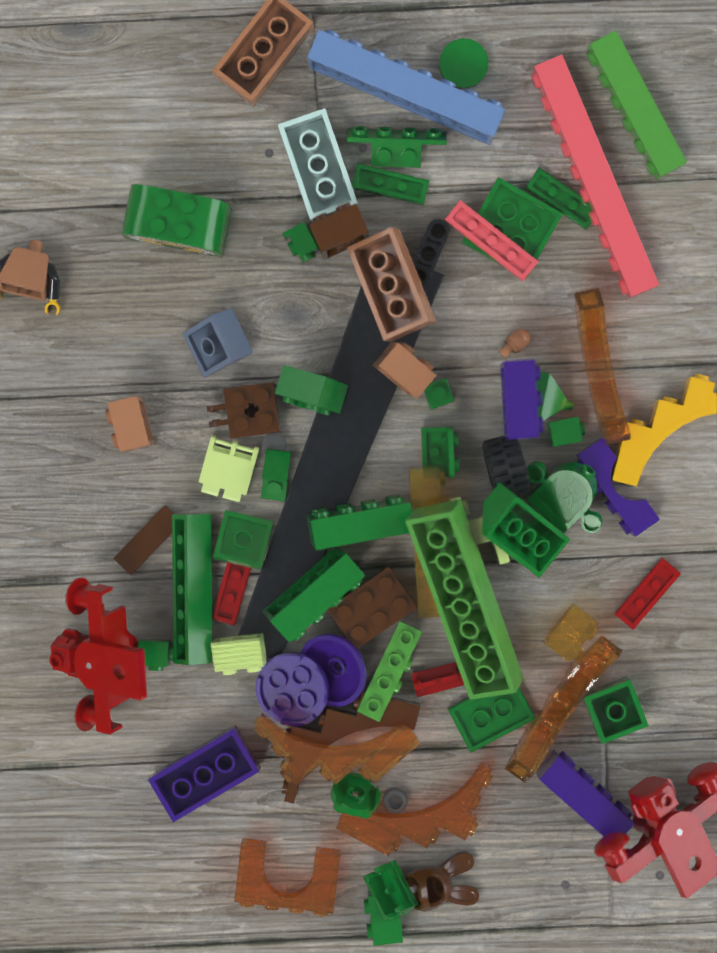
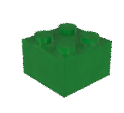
M283 365L275 394L284 397L282 402L330 416L331 412L340 414L349 385L325 376Z
M627 676L581 694L601 744L649 726L632 681Z

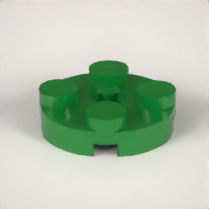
M346 773L344 777L339 779L337 777L333 782L330 792L331 800L334 803L333 808L338 813H346L365 819L370 818L379 805L381 799L380 789L378 786L375 788L371 784L372 780L365 775ZM353 792L357 793V796H358V797L352 795V793H353Z

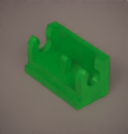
M396 860L374 868L375 872H371L363 877L385 922L407 915L418 905Z

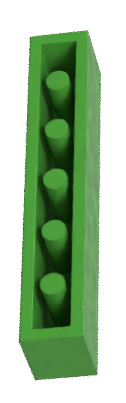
M615 30L589 44L586 57L592 67L596 66L600 74L598 79L604 89L608 88L613 108L616 111L619 110L622 114V124L628 133H632L635 139L633 144L639 154L643 153L647 161L645 167L650 176H655L658 180L684 166L687 161L617 31Z

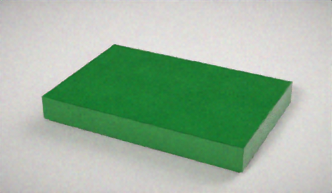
M520 687L516 693L472 700L468 697L447 708L470 753L536 719Z

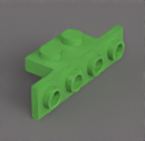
M399 621L357 712L380 722L392 695H397L403 681H400L403 672H408L414 659L410 657L422 631Z

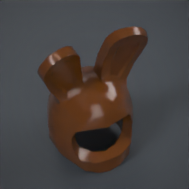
M466 851L459 852L446 860L441 866L422 867L411 871L406 876V881L418 902L414 909L426 912L436 909L446 902L465 906L476 904L479 900V892L475 887L468 885L452 886L450 878L467 872L473 867L474 859L472 855Z

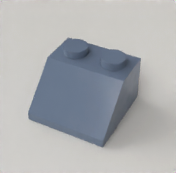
M232 308L209 316L183 333L204 378L254 353Z

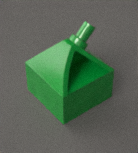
M540 371L541 378L536 382L537 391H541L542 406L538 407V417H543L544 421L559 411L565 409L572 410L574 407L573 401L567 400L551 374Z

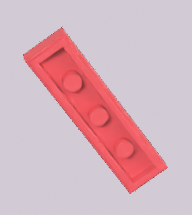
M461 200L444 220L522 282L539 262Z

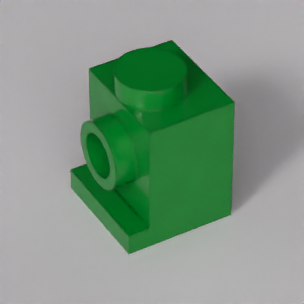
M305 222L282 233L285 240L290 238L291 242L287 243L293 256L299 255L302 263H306L316 257L315 253L318 252V248Z

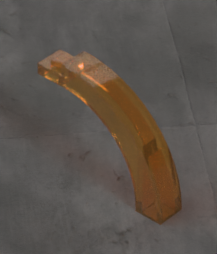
M595 288L574 293L581 352L599 429L603 433L606 445L631 440V433L622 408L613 372L606 330L605 306L600 290Z

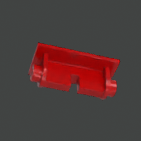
M457 662L411 673L417 697L465 685Z

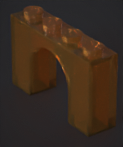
M242 839L234 902H238L240 906L248 908L254 907L255 904L263 905L267 910H279L280 907L288 908L289 912L303 913L305 910L313 911V914L317 916H328V913L333 914L340 849L316 847L313 874L309 883L299 891L288 893L275 889L265 876L264 864L267 841Z

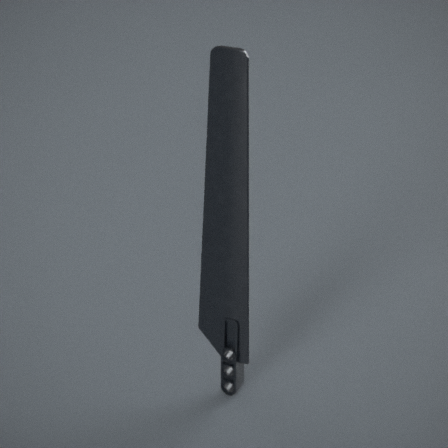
M440 219L433 220L428 225L413 260L416 271H420L425 275V281L422 283L430 306H432L445 276L434 271L450 231L448 224ZM434 226H441L445 234L441 238H435L431 234V229ZM424 249L433 250L435 258L431 261H425L421 257V252ZM362 285L329 378L349 385L340 414L331 412L330 416L316 412L238 634L240 636L263 633L267 658L283 653L288 641L262 611L320 561L328 549L315 550L311 545L306 515L312 514L311 510L326 508V510L332 511L336 510L337 505L347 504L397 388V385L373 366V363L391 342L383 340ZM422 329L393 342H405L413 349Z

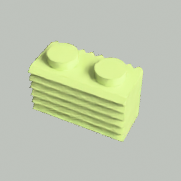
M263 633L215 638L211 642L215 672L222 671L223 675L235 674L239 669H246L249 673L258 672L267 663Z

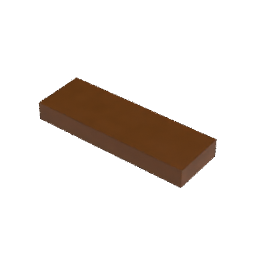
M164 505L113 559L130 575H133L172 534V514L174 513Z

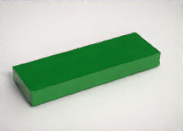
M357 163L352 188L423 206L429 180Z
M538 168L525 190L587 230L592 223L589 217V212L592 211L589 202L584 203L578 193L541 168Z

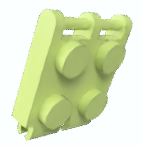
M211 435L199 478V483H203L201 492L218 497L220 489H225L224 499L240 502L242 494L247 495L260 448L256 446L254 448L239 445L238 441L233 440L232 443L217 439L216 435ZM215 443L231 447V450L215 446ZM236 449H239V450H242V451H246V452H250V453H253V454H252V456H251V455H248V454L240 453V452H237Z

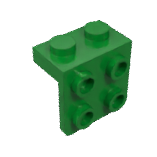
M453 427L421 428L422 477H455V472H459V457H454V447H458V432H453Z

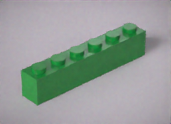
M172 514L173 664L197 665L212 663L211 514Z

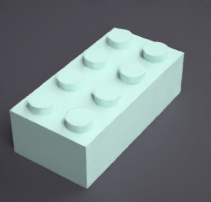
M324 108L278 124L310 222L313 223V218L320 214L327 213V216L335 213L336 208L342 204L350 202L351 205L357 204L358 206L326 109Z

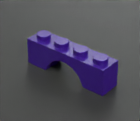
M599 438L576 455L578 458L577 463L587 464L595 471L597 494L599 495L602 492L607 499L604 502L605 506L612 515L616 513L621 521L618 524L626 535L630 533L636 537L660 520L646 499L627 500L615 491L611 483V469L617 458L603 438Z

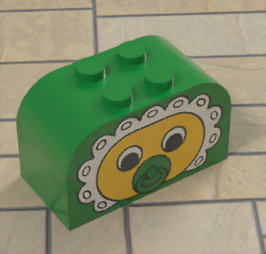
M131 184L121 235L130 240L223 258L232 208L226 202L204 196L141 184Z

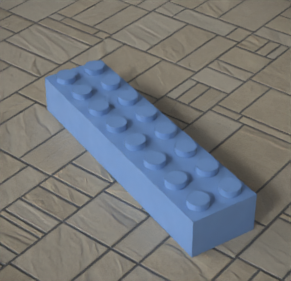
M328 29L325 32L318 31L307 57L309 69L487 145H491L505 112V109L501 107L502 104L498 101L478 98L479 94L472 90H459L455 88L453 82L446 79L438 81L431 78V73L422 69H418V72L408 68L409 64L402 60L395 59V62L385 58L386 55L381 51L372 49L370 52L363 49V45L355 40L349 39L347 42L340 39V35Z

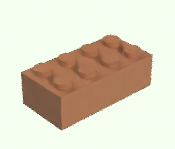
M266 0L212 70L214 77L254 107L312 33L314 22L286 0Z
M390 227L347 247L384 341L393 342L437 322L400 229Z

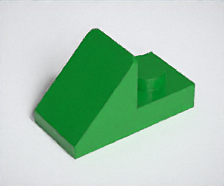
M266 448L262 473L261 499L286 500L291 451Z

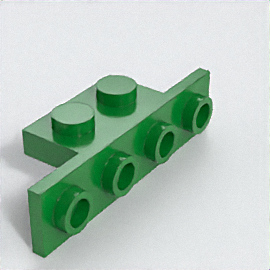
M354 126L347 129V142L372 143L371 166L421 168L422 144L447 145L446 131L438 128L420 131L412 127L392 130V128L385 126L378 127L377 129Z

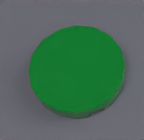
M460 38L451 41L444 47L440 55L439 69L443 79L453 82L455 88L469 89L475 87L483 80L488 71L489 60L485 49L480 43L472 39Z

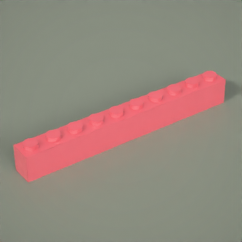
M563 55L534 66L533 74L531 75L533 85L536 89L540 88L543 95L540 98L545 112H550L553 119L550 121L552 130L555 135L559 134L562 140L560 148L564 157H569L572 166L569 169L573 179L578 180L582 189L579 190L583 202H589L592 211L589 212V217L593 226H598L601 235H598L602 248L608 249L610 254L608 262L612 271H617L620 278L618 286L623 295L626 294L629 299L659 285Z

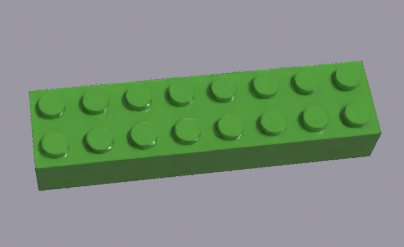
M461 499L415 508L405 522L470 700L516 693L524 677Z

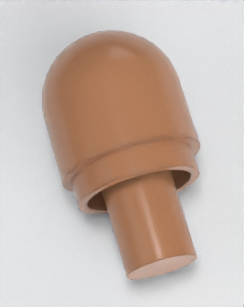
M516 329L506 337L504 341L506 345L498 350L503 358H506L511 352L514 354L519 353L529 344V333L524 329Z

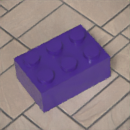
M535 359L503 361L500 364L504 440L538 438L539 432H543V417H538V407L542 406L541 391H537L536 382L541 378L540 365H535Z

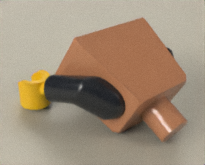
M30 240L28 249L16 247L11 254H7L0 259V299L2 298V291L44 302L48 298L49 303L45 306L46 314H49V305L56 306V315L60 313L61 306L57 302V299H59L60 279L55 265L50 263L49 255L42 253L44 248L42 242Z

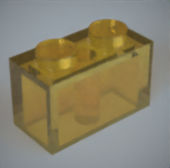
M572 603L543 640V643L567 662L571 658L576 660L583 651L581 646L586 639L590 641L599 629L596 627L599 623Z

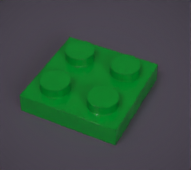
M225 510L213 559L261 570L273 521Z

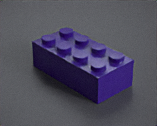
M234 725L151 774L148 781L172 822H175L257 774L261 766L238 727Z
M553 750L535 770L538 779L602 836L612 832L627 833L635 824L630 818L633 814L619 800L614 803L612 801L614 797L600 783L596 787L593 784L595 781L592 779V776L582 767L577 770L573 759L564 751H561L559 754Z

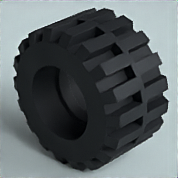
M503 435L484 440L482 450L492 490L500 482L516 496L529 494V477L518 439L504 440Z

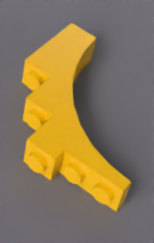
M701 374L688 377L680 405L677 404V399L663 396V400H655L649 427H645L646 422L632 419L631 423H624L616 452L617 459L611 471V481L637 486L644 466L654 450L666 437L693 420L717 413V390L716 393H713L715 383L709 381L710 377Z

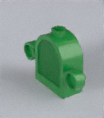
M533 461L528 465L529 481L532 483L541 482L527 499L532 506L563 533L579 518H582L581 526L587 533L599 531L603 519L599 513L589 509L597 493L596 473L591 466L587 464L582 465L577 462H566L558 465L549 474L542 462Z

